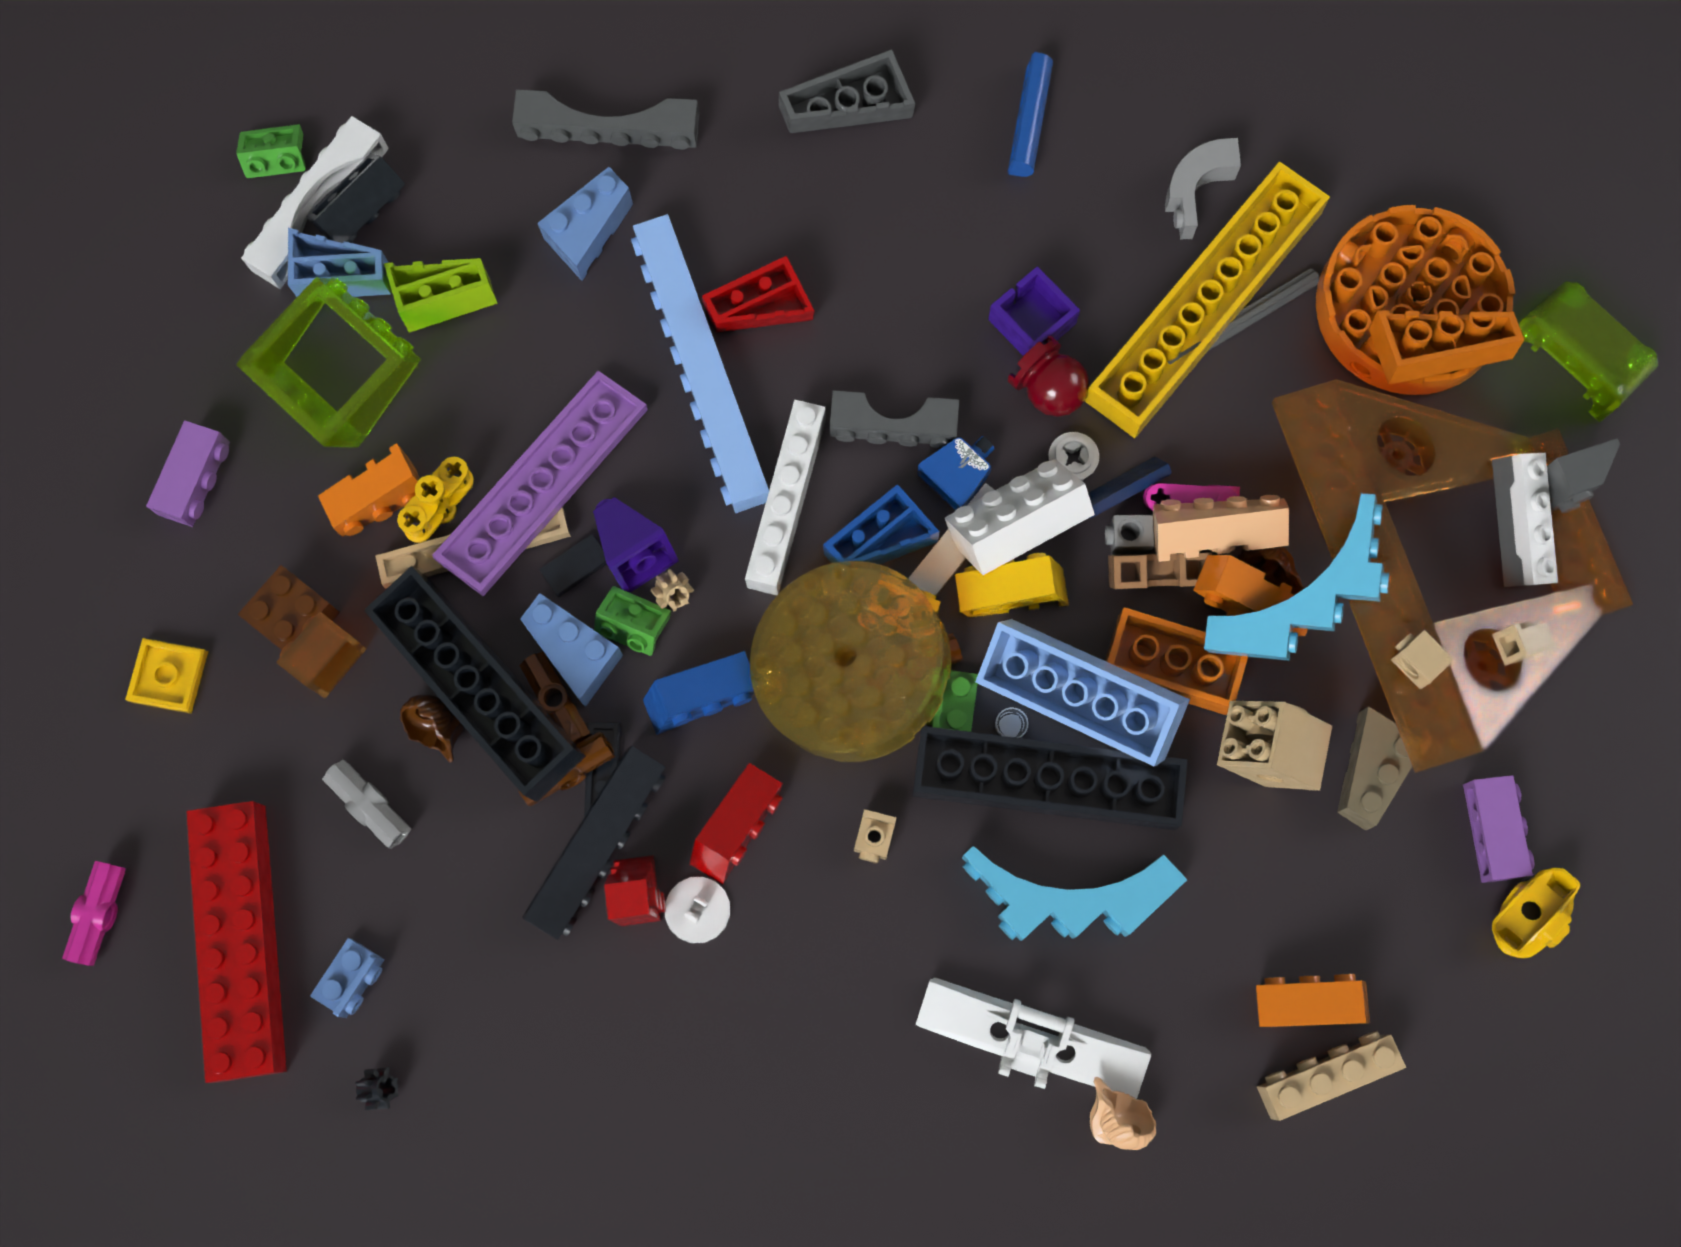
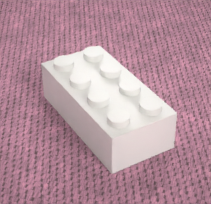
M1054 458L1051 461L1041 463L1038 468L1023 476L1015 477L1010 483L999 489L984 494L982 498L973 503L958 508L954 513L945 517V521L959 552L982 575H985L1095 514L1085 483Z

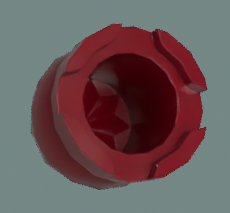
M1049 335L1046 339L1048 341L1047 344L1044 345L1039 341L1017 363L1021 367L1020 371L1016 376L1011 373L1008 376V382L1018 391L1027 387L1028 398L1036 409L1045 415L1059 417L1071 414L1081 407L1088 396L1090 383L1088 374L1081 363L1069 355L1058 354L1061 344L1053 336Z

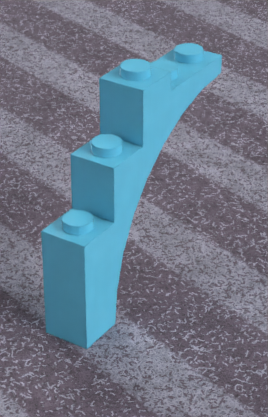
M1361 493L1356 519L1344 546L1330 566L1314 582L1288 600L1261 611L1236 616H1208L1204 650L1209 653L1290 661V653H1296L1298 646V633H1293V628L1335 631V624L1342 623L1344 604L1338 603V598L1380 602L1381 593H1388L1390 573H1384L1382 563L1371 562V558L1377 559L1379 538H1373L1374 525H1381L1383 505L1377 504L1376 495Z
M974 846L962 857L966 862L962 866L975 881L981 878L989 887L985 891L998 906L1004 903L1007 907L998 916L1002 921L999 927L1011 940L1017 937L1020 941L1026 938L1049 915L1054 919L1051 922L1052 926L1064 938L1067 935L1072 939L1076 938L1102 913L1106 916L1103 920L1106 926L1115 935L1121 933L1126 937L1187 881L1184 875L1165 855L1159 857L1141 872L1121 882L1094 889L1075 890L1040 886L1017 878L993 864Z

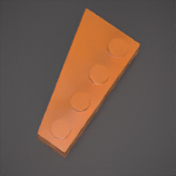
M1377 310L1369 328L1388 385L1510 360L1514 358L1524 342V337L1514 312H1470L1469 315H1454L1452 311H1439L1438 314H1419V311L1390 314V311Z

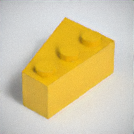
M1046 553L1030 554L1027 556V560L1018 562L1012 559L985 575H982L974 566L965 568L963 573L955 574L960 612L967 617L1009 613V609L1028 606L1029 610L1039 609V603L1058 601L1059 607L1069 606L1064 569L1050 555L1046 556Z

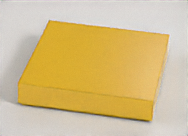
M142 638L125 700L132 703L192 714L208 651Z

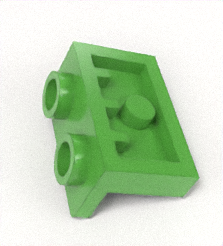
M300 124L240 132L236 154L245 177L255 178L305 171L306 164L301 153L304 134Z
M612 586L596 611L594 631L608 640H614L630 647L633 651L652 656L655 651L656 640L670 619L671 610L667 608L662 609L653 602Z
M941 665L939 674L933 673L930 693L937 694L935 706L928 705L926 725H932L935 728L971 732L978 684L975 681L978 674L947 670V666Z

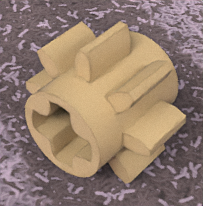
M668 569L667 573L656 576L655 587L651 588V592L662 609L668 604L673 611H676L677 608L689 603V593H692L694 589L688 583L689 579L683 572L676 576L671 569Z

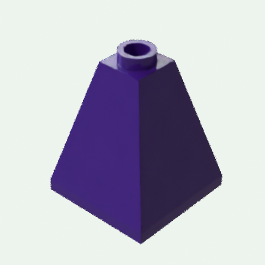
M615 497L604 499L597 504L593 513L605 560L622 590L629 593L633 592L679 561L664 530L660 526Z

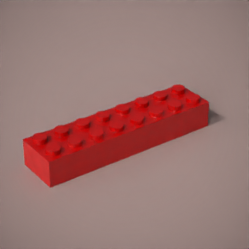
M255 801L187 811L205 1083L225 1082L287 1072L266 806Z

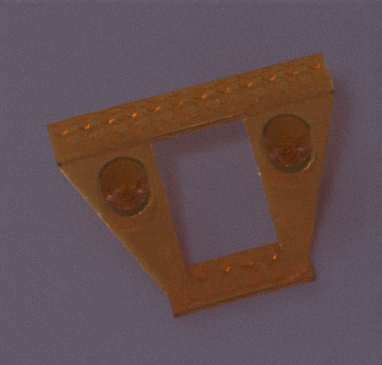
M1337 379L1273 399L1272 405L1332 560L1335 559L1344 546L1352 529L1361 493L1375 494L1377 504L1383 505L1381 525H1374L1373 538H1379L1377 559L1371 558V562L1382 563L1384 573H1390L1388 593H1381L1380 602L1348 599L1415 773L1484 751L1602 615L1633 605L1589 500L1580 503L1581 506L1570 512L1562 514L1560 509L1551 512L1558 583H1550L1554 593L1435 623L1432 622L1385 502L1493 480L1492 459L1518 454L1546 453V463L1548 466L1556 458L1569 454L1559 429L1529 438ZM1390 434L1402 437L1401 441H1392ZM1378 435H1381L1383 439V442L1385 444L1384 448L1378 446ZM1406 440L1413 444V446L1415 447L1414 450H1411L1410 447L1405 444ZM1420 455L1422 466L1412 462L1413 456ZM1405 470L1412 471L1419 476L1406 475ZM1531 621L1532 626L1547 622L1557 647L1534 658L1504 665L1506 676L1497 673L1498 664L1504 662L1492 634L1516 623ZM1425 630L1455 660L1430 684L1419 689L1391 659L1399 652L1395 646L1405 636L1411 633L1415 637ZM1473 640L1486 643L1484 650L1477 651ZM1464 644L1469 654L1467 658L1463 656ZM1491 648L1497 651L1501 659L1496 660L1490 654ZM1493 679L1503 684L1502 689L1494 692L1489 681Z

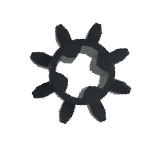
M389 1068L365 1069V1077L355 1082L357 1085L356 1100L366 1103V1111L389 1109V1101L398 1097V1078L388 1075Z

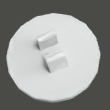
M689 877L679 882L669 892L665 902V919L670 930L678 938L690 943H705L718 937L726 928L730 918V901L725 890L716 881L705 877Z

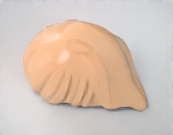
M1095 1077L1093 1082L1096 1087V1100L1090 1112V1128L1094 1138L1099 1143L1114 1145L1120 1149L1139 1150L1147 1147L1156 1135V1121L1147 1102L1135 1099L1124 1092L1112 1091L1101 1078Z

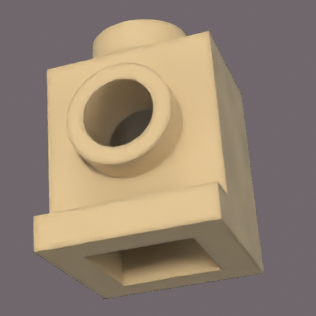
M1531 621L1516 623L1492 634L1505 666L1534 658L1557 647L1547 622L1532 626Z
M864 809L854 847V852L860 853V859L873 863H878L879 858L887 859L896 817ZM872 831L879 832L881 835L880 841L877 843L869 841V833Z

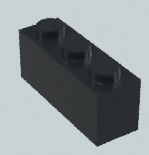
M370 153L306 217L328 240L352 243L358 236L357 231L364 224L372 223L379 216L378 210L385 203L389 204L398 198L401 193L400 189L405 183L381 156Z

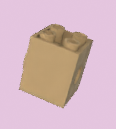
M1230 701L1217 765L1264 787L1320 790L1332 725L1308 714L1305 709L1286 702Z

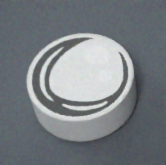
M1006 708L996 718V732L999 736L1022 738L1028 729V718L1018 708Z

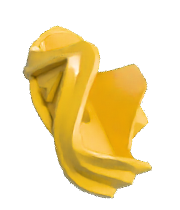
M1550 868L1541 870L1531 879L1517 884L1503 902L1500 912L1492 922V931L1500 950L1507 955L1517 958H1529L1546 946L1549 948L1557 946L1570 932L1568 924L1572 921L1573 900L1580 888V882L1563 868ZM1525 902H1534L1540 907L1541 916L1537 920H1529L1522 914L1521 909Z

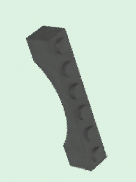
M516 89L512 123L517 137L529 141L552 139L553 141L563 143L571 140L582 141L586 144L605 142L617 146L639 144L648 148L672 146L675 149L684 150L688 147L697 148L700 113L697 100L666 98L657 105L639 113L602 117L571 109L557 101L547 91Z

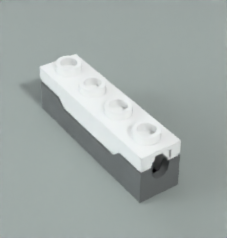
M1546 453L1518 454L1492 459L1504 587L1558 583Z

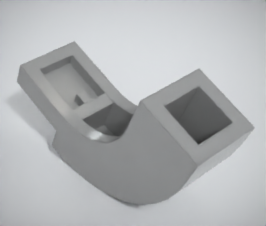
M1238 138L1217 139L1204 143L1190 151L1175 169L1166 195L1165 212H1174V227L1179 228L1180 240L1193 239L1198 226L1195 191L1209 182L1236 179L1241 167Z

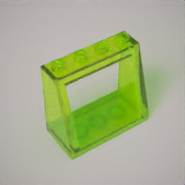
M316 277L242 355L236 365L324 447H359L416 368L421 358L413 352L414 347L408 341L401 337L397 338L391 332L392 327L386 321L379 317H374L368 311L370 307L361 299L352 297L347 292L348 287L334 277H331V279ZM325 303L387 359L338 412L284 363Z

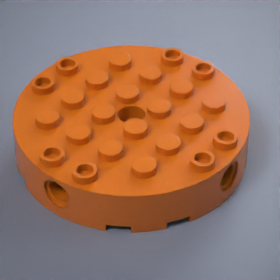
M1416 205L1391 207L1385 212L1374 216L1369 215L1358 222L1342 237L1321 273L1317 286L1316 313L1319 327L1325 342L1338 361L1347 370L1366 383L1389 392L1407 395L1441 392L1466 381L1482 366L1388 385L1369 332L1377 310L1390 311V314H1404L1405 311H1419V314H1438L1439 311H1452L1454 315H1469L1470 312H1514L1513 296L1515 295V287L1511 270L1506 269L1500 257L1501 251L1494 241L1482 229L1464 217L1434 207L1433 210L1416 208Z

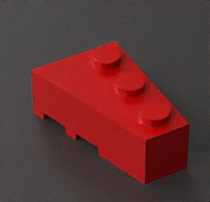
M787 256L702 295L703 307L716 332L811 321L815 312Z
M749 763L696 837L690 865L723 885L734 866H738L748 850L746 847L751 839L756 840L766 824L763 820L767 814L771 813L773 815L782 802L783 797L779 796L783 783Z
M654 855L614 860V867H611V874L608 875L604 884L608 920L620 926L661 921L660 913L666 912L664 893L660 892V889L657 888Z

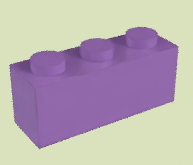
M184 420L146 507L158 516L193 527L196 519L200 518L203 513L204 500L208 491L216 483L217 470L221 462L225 461L228 456L230 442L218 431Z
M1514 776L1477 779L1463 784L1481 882L1504 881L1533 876L1534 856L1527 847L1525 836L1528 834L1526 819L1521 816L1519 807L1521 791L1518 784L1514 781Z

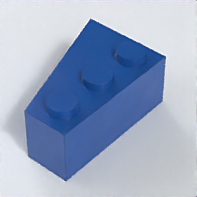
M897 484L823 544L824 555L840 574L846 578L937 543L940 531Z
M743 651L655 680L645 695L643 703L655 733L659 735L700 717L716 714L729 705L734 704L736 707L748 703L752 700L751 696L759 688V684L747 655Z

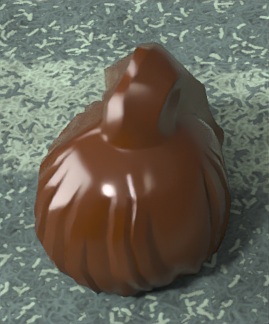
M1284 546L1249 551L1243 549L1237 557L1240 561L1266 573L1264 580L1280 588L1281 583L1291 586L1292 590L1290 593L1293 595L1305 589L1295 569L1294 558Z
M433 695L410 697L400 709V720L404 725L408 738L421 743L425 747L439 750L448 762H453V748L463 732L464 726L440 698Z

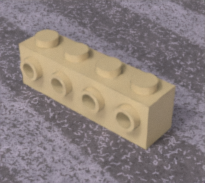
M1374 1031L1359 1037L1360 1043L1348 1048L1347 1044H1343L1328 1050L1329 1056L1317 1061L1316 1057L1303 1060L1296 1064L1298 1069L1286 1074L1284 1070L1266 1076V1083L1256 1087L1270 1118L1281 1121L1406 1068L1392 1035H1379L1378 1031Z

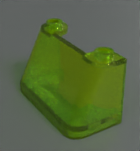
M1563 282L1519 323L1524 342L1534 344L1531 347L1534 352L1542 347L1588 389L1582 396L1587 400L1590 397L1593 399L1594 405L1588 412L1599 422L1616 410L1658 367L1656 353L1651 348L1643 345L1576 282Z

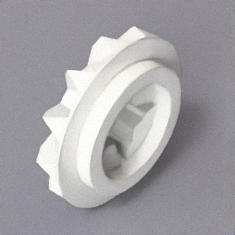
M1068 432L1057 437L1051 444L1048 453L1049 461L1055 458L1081 481L1094 473L1099 462V451L1095 442L1087 435L1079 432ZM1081 448L1078 458L1081 463L1074 461L1066 466L1068 459L1066 453L1073 454Z

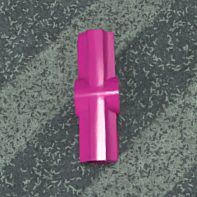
M99 861L94 862L85 892L77 898L71 911L73 927L62 959L94 966L104 934L111 929L117 917L118 906L115 901L126 868Z

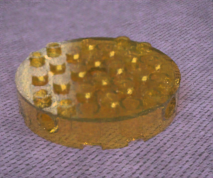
M844 561L824 565L803 574L786 586L764 612L754 634L750 655V674L754 693L769 721L783 735L803 750L815 756L818 755L839 762H859L876 759L890 754L915 738L914 735L927 722L930 723L944 699L942 696L947 680L950 679L951 649L945 626L923 592L907 577L886 566L863 561ZM851 656L856 657L854 662L846 667V663L851 659Z

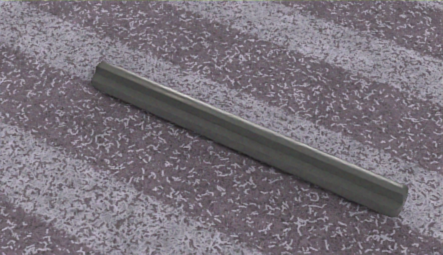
M1310 268L1243 308L1208 351L1317 286L1320 279L1319 273ZM1201 341L1181 352L1176 359L1167 362L1169 364L1174 363L1195 349Z

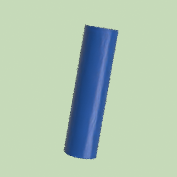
M1032 53L1026 67L1008 166L1009 175L1027 177L1034 173L1053 67V60L1048 55L1042 53Z

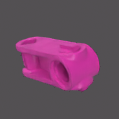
M1155 483L1144 490L1143 502L1148 509L1153 511V504L1157 503L1151 500V495L1157 494L1159 488L1161 489V494L1166 495V500L1174 499L1179 500L1181 503H1194V500L1198 498H1210L1214 502L1227 501L1229 497L1240 496V487Z

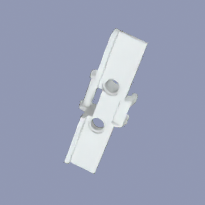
M938 978L930 979L916 1021V1025L1002 1056L998 1074L1009 1077L1010 1070L1014 1069L1035 1076L1034 1086L1043 1089L1046 1087L1049 1072L1091 1086H1095L1094 1078L1099 1077L1112 1091L1124 1092L1137 1099L1151 1058V1052L1146 1047L1074 1024V1018L1067 1016L1066 1019L1021 1005V1001L1017 999L1010 1003ZM1019 1018L1058 1031L1060 1034L1056 1036L1017 1023L1016 1019ZM995 1022L1005 1024L1006 1030L1009 1032L1008 1036L996 1038L990 1031L991 1026ZM1067 1045L1073 1046L1075 1055L1071 1059L1062 1060L1056 1055L1059 1051L1066 1050Z

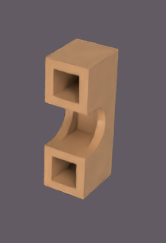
M1199 552V557L1185 558L1184 554L1175 553L1170 554L1169 561L1158 562L1157 553L1108 555L1109 587L1113 589H1130L1151 586H1195L1207 555H1212V553Z

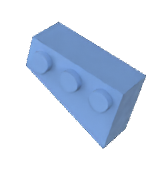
M539 593L520 620L580 702L586 707L623 654L618 646Z

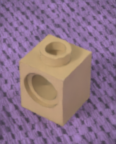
M1425 630L1415 637L1411 633L1405 636L1395 646L1399 652L1391 659L1419 689L1430 684L1455 660Z

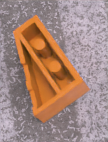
M397 443L389 448L392 454L378 463L375 459L370 460L365 464L368 470L353 479L352 475H348L318 495L333 529L342 537L358 534L364 529V526L374 521L380 522L388 519L394 511L405 507L412 497L416 495L415 485L420 477L411 460Z
M1207 555L1193 590L1204 597L1206 604L1215 608H1221L1227 612L1226 616L1261 611L1294 596L1290 593L1292 590L1291 586L1281 583L1280 588L1264 580L1266 573L1231 555ZM1293 628V633H1298V636H1306L1308 629Z
M1355 974L1334 975L1335 982H1320V976H1300L1299 983L1286 984L1285 977L1264 978L1265 985H1256L1259 1027L1370 1023L1366 982L1362 980L1356 981Z

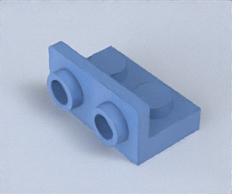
M348 938L310 997L333 1011L332 1014L337 1017L347 1018L349 1014L353 1015L363 1002L364 998L361 995L368 984L370 986L373 985L381 975L383 968L380 966L385 959L352 938Z

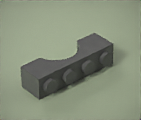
M833 391L830 437H836L837 440L843 442L867 439L872 444H884L886 441H894L909 447L921 443L930 444L933 448L941 449L957 437L959 400L928 397L921 409L912 416L903 419H890L872 409L865 393Z

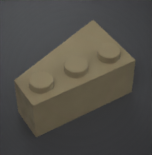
M1369 706L1359 712L1357 716L1354 742L1351 744V756L1348 770L1345 773L1337 813L1365 831L1377 826L1426 745L1425 741Z

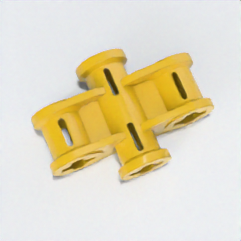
M449 457L441 463L432 475L424 476L417 481L415 485L416 495L400 511L397 519L399 527L410 541L414 543L424 542L431 537L441 524L448 523L454 519L457 513L456 505L474 485L473 474L468 469L467 463L459 457Z

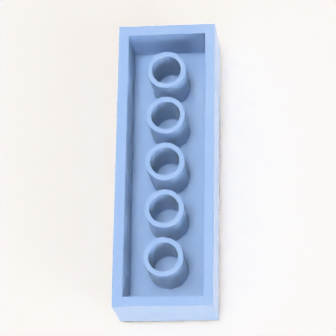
M1013 619L998 622L975 681L990 690L1152 766H1156L1166 759L1190 701L1186 697Z

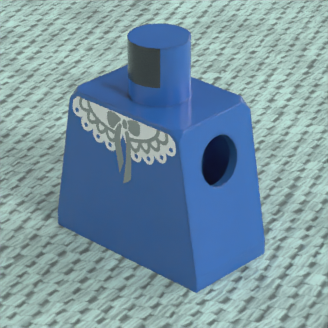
M981 436L972 446L961 437H957L923 460L918 465L917 475L956 511L958 508L967 506L989 477L991 465L985 458L995 448L984 436Z

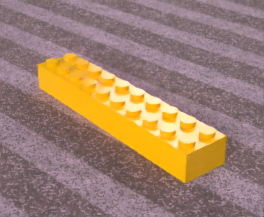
M1279 161L1091 384L1085 402L1133 438H1136L1217 341L1226 327L1236 318L1320 217L1330 196ZM1201 342L1195 349L1174 363L1169 364L1167 362L1176 359L1181 352Z

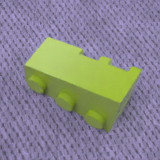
M481 258L442 260V264L424 265L423 261H415L412 265L406 266L384 263L398 313L409 333L498 304L490 278Z

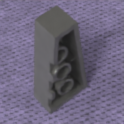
M892 49L779 92V109L790 133L909 119L913 117L915 108L914 99Z

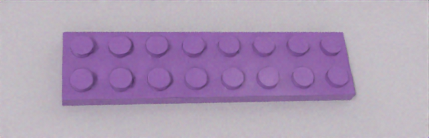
M597 371L433 553L432 557L434 560L480 595L484 596L648 410L647 405L600 371Z

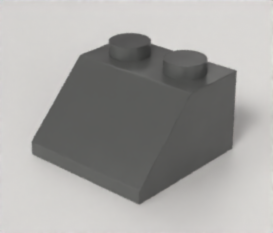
M1618 438L1558 457L1547 466L1551 512L1559 509L1562 514L1579 508L1581 502L1594 497L1593 491L1604 484L1620 446Z

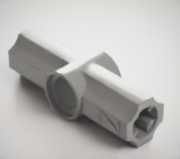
M342 759L326 771L322 780L345 802L344 807L362 825H367L384 845L392 849L408 836L412 829L388 805L390 803L388 799L370 782L367 783L349 763Z

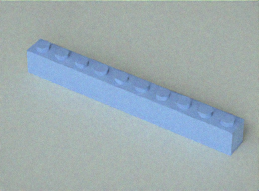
M666 214L633 225L636 237L631 238V242L636 256L642 255L645 264L640 265L645 282H652L655 291L650 292L656 310L662 309L665 318L661 319L660 323L666 338L672 336L675 346L669 348L675 365L682 364L685 372L680 375L685 393L691 391L695 401L690 402V407L695 421L701 419L705 429L701 430L700 434L706 449L712 447L715 458L710 459L714 474L716 477L722 475L725 486L720 487L726 506L732 504L735 513L764 504L767 501L769 489L669 216Z

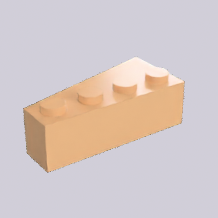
M1264 495L1260 497V500H1247L1245 497L1234 496L1227 498V501L1217 502L1210 498H1198L1194 500V503H1181L1179 500L1168 499L1161 501V504H1153L1154 545L1158 562L1169 561L1170 554L1182 553L1185 558L1199 557V552L1207 549L1217 554H1226L1234 551L1235 546L1240 545L1247 551L1289 546V507L1285 499H1280L1277 495Z

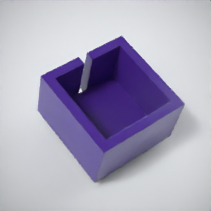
M1037 266L1016 284L1015 290L1013 288L1009 289L991 305L988 320L1024 356L1039 341L1044 345L1047 344L1048 341L1046 339L1049 335L1059 340L1076 325L1080 309Z

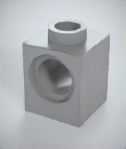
M1114 515L1110 526L1105 527V544L1111 545V555L1150 554L1154 547L1153 515ZM1125 529L1133 531L1136 535V540L1128 541L1124 539L1121 531Z

